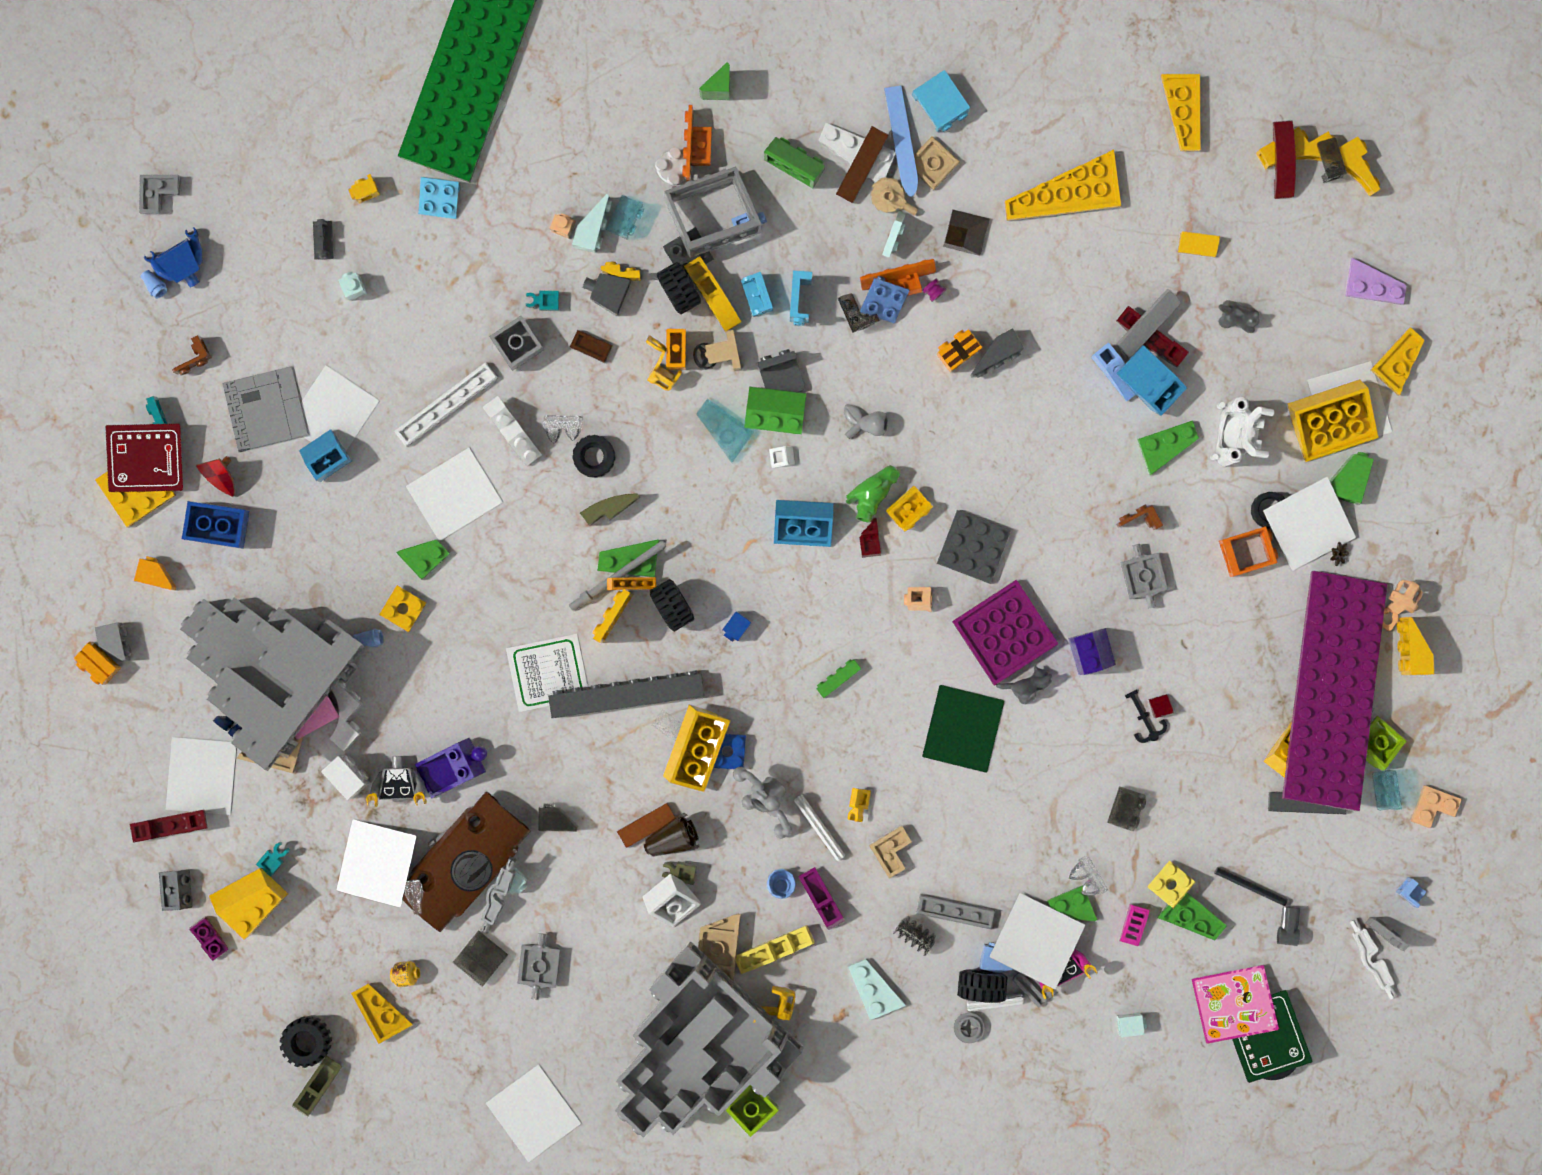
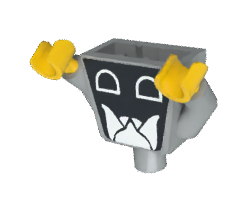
M392 756V768H384L383 771L378 773L372 783L370 794L366 797L367 806L370 801L374 800V805L377 807L378 797L379 800L414 799L417 806L418 800L423 799L424 804H426L424 781L418 772L413 770V767H404L403 756Z

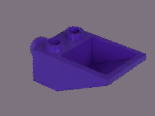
M469 737L416 763L415 766L424 781L431 799L485 773L486 771L481 761L487 757V751L482 746L474 747Z

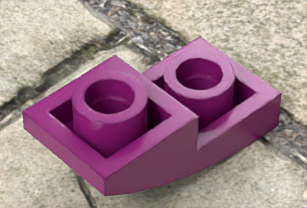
M206 916L189 928L191 933L201 943V948L212 961L228 950L227 945Z

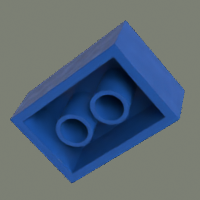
M187 501L182 539L244 549L250 511Z

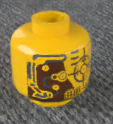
M413 961L397 962L390 970V979L397 987L414 986L417 979L420 978V969L416 967Z

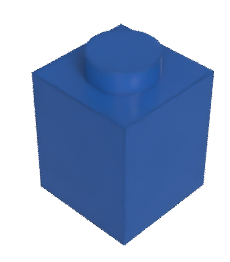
M735 612L722 629L725 631L723 636L732 642L734 639L739 641L751 622L738 612Z

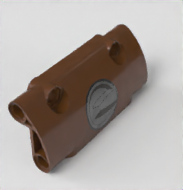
M486 791L474 806L467 808L440 840L412 869L410 878L406 880L402 900L424 921L438 932H442L454 917L461 916L499 874L501 868L507 865L509 857L515 856L519 844L527 837L531 830L502 807L498 800ZM473 816H477L474 821H470ZM421 874H425L423 878H418Z

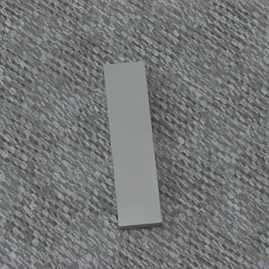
M1167 289L1116 343L1126 357L1131 358L1181 304L1179 299L1170 289Z
M920 894L916 914L992 930L996 911Z

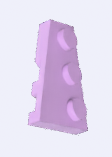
M1351 258L1346 297L1399 305L1404 304L1406 284Z

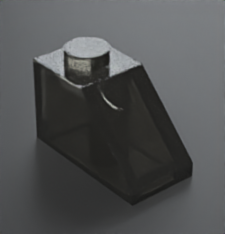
M543 803V807H539L538 831H578L577 824L560 807H555V803Z

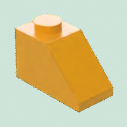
M146 556V559L139 558L134 581L176 591V585L164 565L157 562V558Z

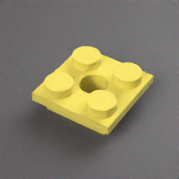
M1169 861L1147 887L1174 909L1196 882ZM1172 881H1176V887L1172 890H1169L1168 884Z

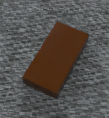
M577 330L570 348L605 363L612 345Z

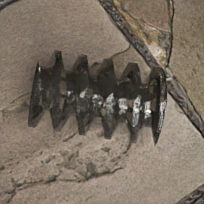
M906 916L898 924L893 934L898 931L899 939L906 936L904 942L907 943L911 940V947L913 948L915 945H918L917 951L919 952L924 949L923 956H926L935 943L936 935L934 933L929 935V929L922 931L923 925L921 924L916 927V920L909 923L910 916Z

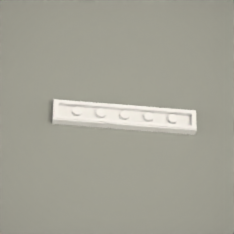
M485 362L394 432L406 447L498 377Z

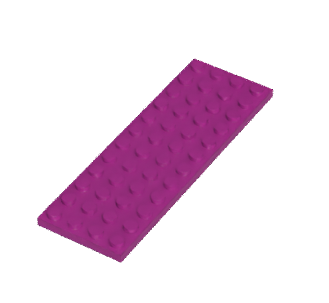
M1311 571L1282 799L1360 811L1387 592L1386 583Z

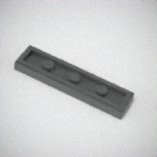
M1269 792L1268 811L1346 815L1345 809L1282 799L1283 792Z

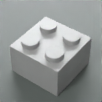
M519 316L489 336L512 371L544 351V348L522 316Z

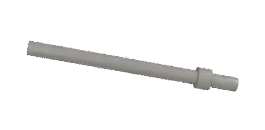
M660 541L608 578H622L666 547L665 543ZM607 579L591 590H586L580 594L578 599L569 604L570 609L574 611L584 603L587 604L592 601L594 596L607 588Z

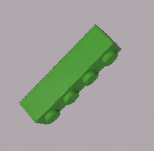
M854 659L848 660L845 663V667H839L836 670V674L829 675L826 678L827 681L824 683L822 681L817 685L818 688L816 689L823 698L861 670Z

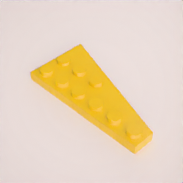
M1114 149L1045 183L1043 182L1028 191L1005 200L1007 221L1120 207L1121 200Z

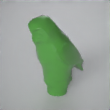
M891 465L885 467L860 483L846 495V503L849 505L859 500L856 519L867 523L871 522L872 516L877 513L878 506L886 498L891 485L896 483L900 477V472L896 467Z

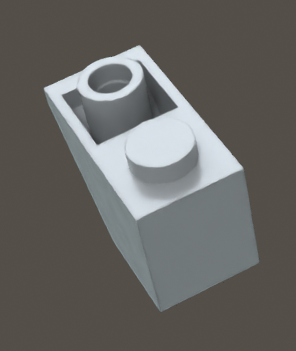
M116 622L95 627L99 647L121 661L130 660L131 648L126 643L125 638L127 637V629L122 623Z

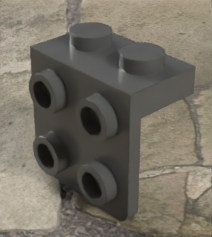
M787 349L779 352V356L772 357L768 355L760 358L761 361L758 362V367L765 388L793 392L804 390L805 386L797 364L795 351L790 352Z

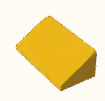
M1182 231L1179 238L1178 253L1216 257L1220 236Z

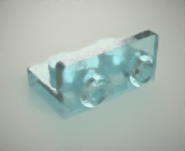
M622 195L606 230L626 240L629 236H633L637 227L634 224L637 218L641 219L645 210L642 208L643 203Z
M1394 770L1373 772L1372 778L1377 810H1401L1402 805L1397 772Z

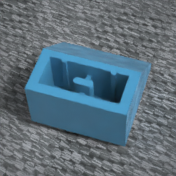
M332 429L299 450L305 465L318 482H322L352 462Z

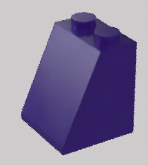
M1106 628L1068 638L1078 675H1087L1116 665Z

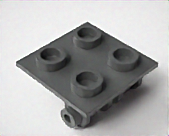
M696 227L687 231L690 241L702 238ZM680 236L663 246L671 262H679L683 268L699 256L705 264L714 260L710 251L690 258Z

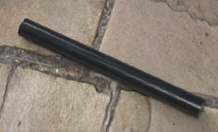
M1219 867L1215 870L1214 874L1282 906L1287 904L1288 899Z

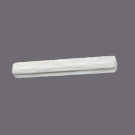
M802 794L794 799L795 803L837 861L844 858V852Z

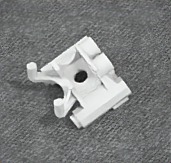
M1244 397L1235 398L1226 404L1224 402L1219 403L1217 408H1223V411L1220 415L1216 454L1211 455L1210 459L1212 461L1218 460V464L1226 467L1240 462L1243 455L1248 453L1251 456L1268 458L1269 452L1261 450L1262 440H1258L1259 428L1264 429L1265 419L1259 417L1261 415L1273 416L1274 409L1257 407L1251 412L1248 400Z

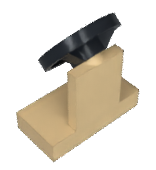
M733 330L726 331L728 341L714 344L701 343L694 348L693 359L699 368L708 370L713 368L716 363L732 360L734 371L741 370ZM698 349H699L700 352H701L700 356H701V359L703 360V361H702V365L700 364V362H699L698 359H697V350H698ZM707 362H709V364H712L710 367H705Z

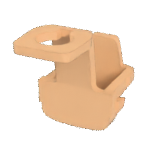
M1401 580L1396 585V589L1392 591L1388 598L1393 602L1384 609V614L1392 613V623L1387 625L1383 622L1382 628L1391 631L1398 622V614L1404 610L1410 613H1414L1419 607L1417 603L1423 594L1417 583ZM1403 584L1407 589L1404 594L1399 592ZM1418 592V596L1416 597L1415 601H1413L1414 596Z

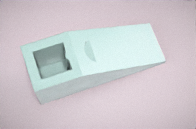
M606 194L577 225L572 243L574 248L596 253L597 249L601 248L603 238L600 235L602 230L605 231L608 221L605 219V216L612 207L609 195Z

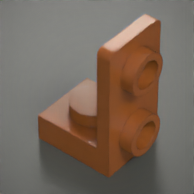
M197 335L191 338L193 342L191 345L192 350L196 355L199 354V356L173 368V373L182 376L189 373L191 368L195 366L201 367L208 363L207 360L212 357L202 337Z
M1146 504L1136 509V514L1130 516L1128 513L1120 517V522L1116 524L1117 527H1120L1145 514L1146 517L1144 519L1149 528L1152 527L1153 530H1156L1163 526L1153 505L1147 507Z

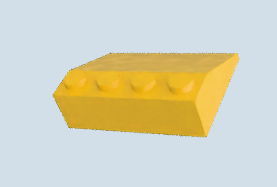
M1361 379L1287 403L1291 422L1305 462L1378 438L1369 389Z

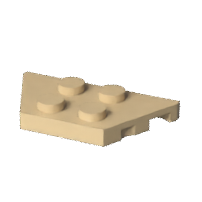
M740 913L700 927L698 948L733 981L741 918Z

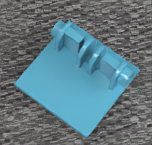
M421 177L418 214L456 219L458 193L460 192L459 182Z

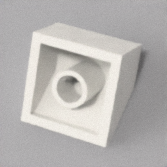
M672 874L665 877L643 896L648 913L672 927L701 905L687 885Z

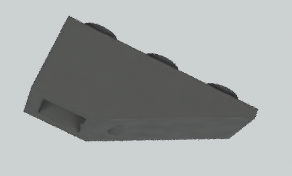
M1013 328L994 339L971 373V378L974 376L979 378L988 373L987 369L991 367L996 369L1004 364L1003 361L1010 357L1013 360L1021 355L1020 352L1024 348Z

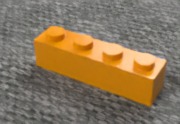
M656 577L607 578V590H651L656 587Z

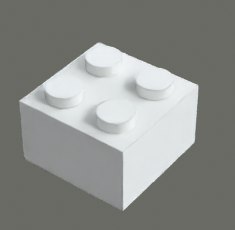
M340 755L321 772L346 800L355 798L371 782L368 780V774L355 766L356 761L350 755Z

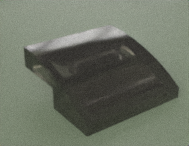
M478 930L453 961V964L483 987L508 954Z

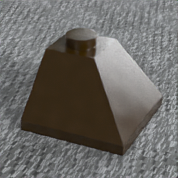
M952 209L943 247L980 256L989 218Z

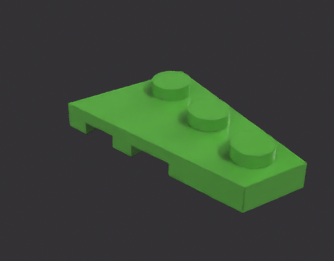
M1192 420L1137 439L1149 475L1156 472L1199 439Z
M659 539L599 552L597 571L617 572L658 544ZM657 554L630 571L628 575L655 577Z

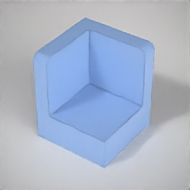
M1407 877L1396 893L1413 907L1419 908L1420 904L1418 902L1425 895L1426 891L1414 879Z

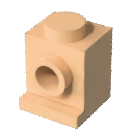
M555 214L550 230L552 233L570 239L576 221L566 214Z
M908 587V594H904V605H907L908 610L932 612L931 587Z

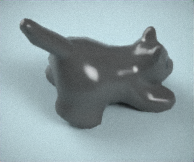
M1226 300L1223 304L1219 305V309L1223 314L1218 322L1223 328L1238 326L1247 333H1253L1255 331L1254 326L1260 323L1257 310L1242 308L1239 303Z
M1035 665L1034 673L1031 677L1015 683H998L996 687L1012 689L1021 704H1030L1035 699L1036 691L1043 690L1051 684L1052 675H1048L1047 671Z

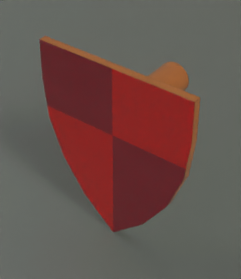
M225 456L222 461L219 458L196 465L208 482L223 493L234 497V478L227 469L231 462L228 456Z

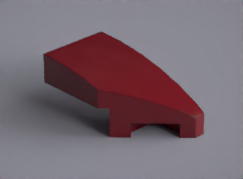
M877 518L871 520V523L863 530L859 537L862 558L881 556Z

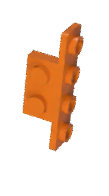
M689 105L688 111H685V123H688V129H684V141H687V147L683 148V159H686V165H683L682 175L686 177V181L691 180L692 166H711L712 127H693V105Z
M922 260L921 262L866 274L860 277L862 290L870 289L874 278L882 276L886 282L909 289L907 296L921 293L922 287L919 277L936 272L935 260Z

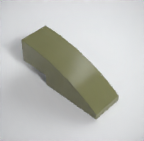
M637 493L613 496L589 506L580 514L589 526L604 515L609 520H612L637 501L640 496Z
M326 1055L292 1107L306 1117H309L342 1066Z

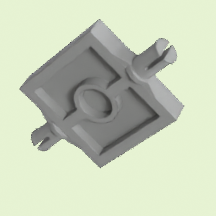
M1140 544L1132 545L1135 557L1120 562L1129 599L1146 598L1148 609L1156 607L1153 596L1158 592L1168 590L1159 553L1143 555Z
M538 933V944L521 946L517 984L532 987L531 999L539 1000L540 988H556L560 949L546 946L547 934L544 933L543 937L542 933Z

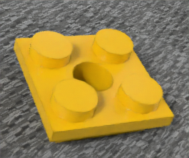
M396 585L379 615L405 631L410 632L426 602ZM402 603L408 606L406 614H401L398 610L399 605Z

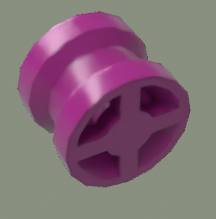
M936 278L922 291L928 294L931 302H933L947 289L942 287Z

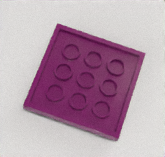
M1017 579L952 621L994 686L1058 645V642Z

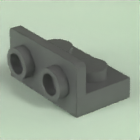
M189 869L159 872L162 911L192 908Z

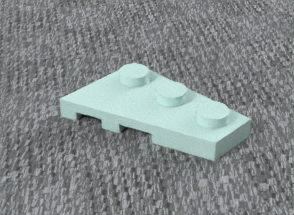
M866 959L848 966L870 1020L906 1006Z

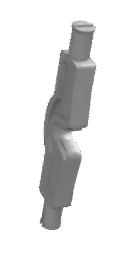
M509 857L507 865L501 868L496 882L487 891V905L481 918L484 921L481 928L483 933L489 932L490 926L497 921L499 913L505 905V902L497 896V893L506 896L510 892L516 873L513 868L517 859H514V857Z

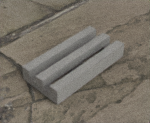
M1020 972L1012 978L1038 1008L1052 996L1051 992H1046V999H1044L1042 994ZM1019 977H1021L1022 980L1037 994V996L1040 998L1039 1001H1037L1030 994V992L1017 980Z

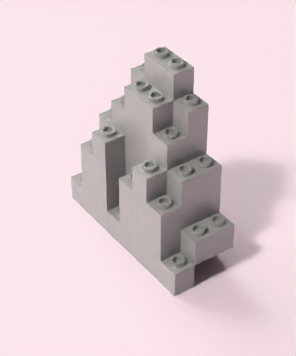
M235 597L226 602L223 612L203 599L202 602L199 601L194 606L192 615L190 617L187 616L181 623L182 627L180 630L198 643L189 649L186 659L218 684L217 687L213 686L208 692L209 697L206 700L242 727V730H237L233 735L232 739L234 740L231 744L245 753L248 758L264 770L269 771L279 756L288 758L299 744L293 738L338 680L342 678L347 682L358 668L353 661L365 646L329 619L326 622L322 621L317 628L318 632L315 634L280 607L277 610H272L268 616L269 620L266 622Z
M690 942L649 989L652 996L660 1002L633 1034L636 1043L645 1048L616 1081L619 1088L624 1092H628L629 1095L618 1105L615 1112H617L618 1117L622 1121H626L637 1135H641L643 1138L658 1122L661 1123L662 1128L666 1132L674 1135L704 1103L711 1113L720 1116L749 1085L752 1086L756 1094L762 1095L765 1098L780 1083L785 1070L802 1053L804 1047L698 947Z

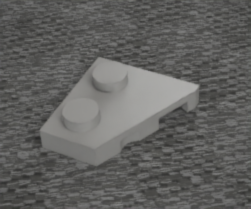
M1370 917L1365 924L1395 948L1405 952L1409 947L1407 943L1401 940L1402 937L1394 930L1389 931L1385 927L1386 924L1379 918L1375 920Z

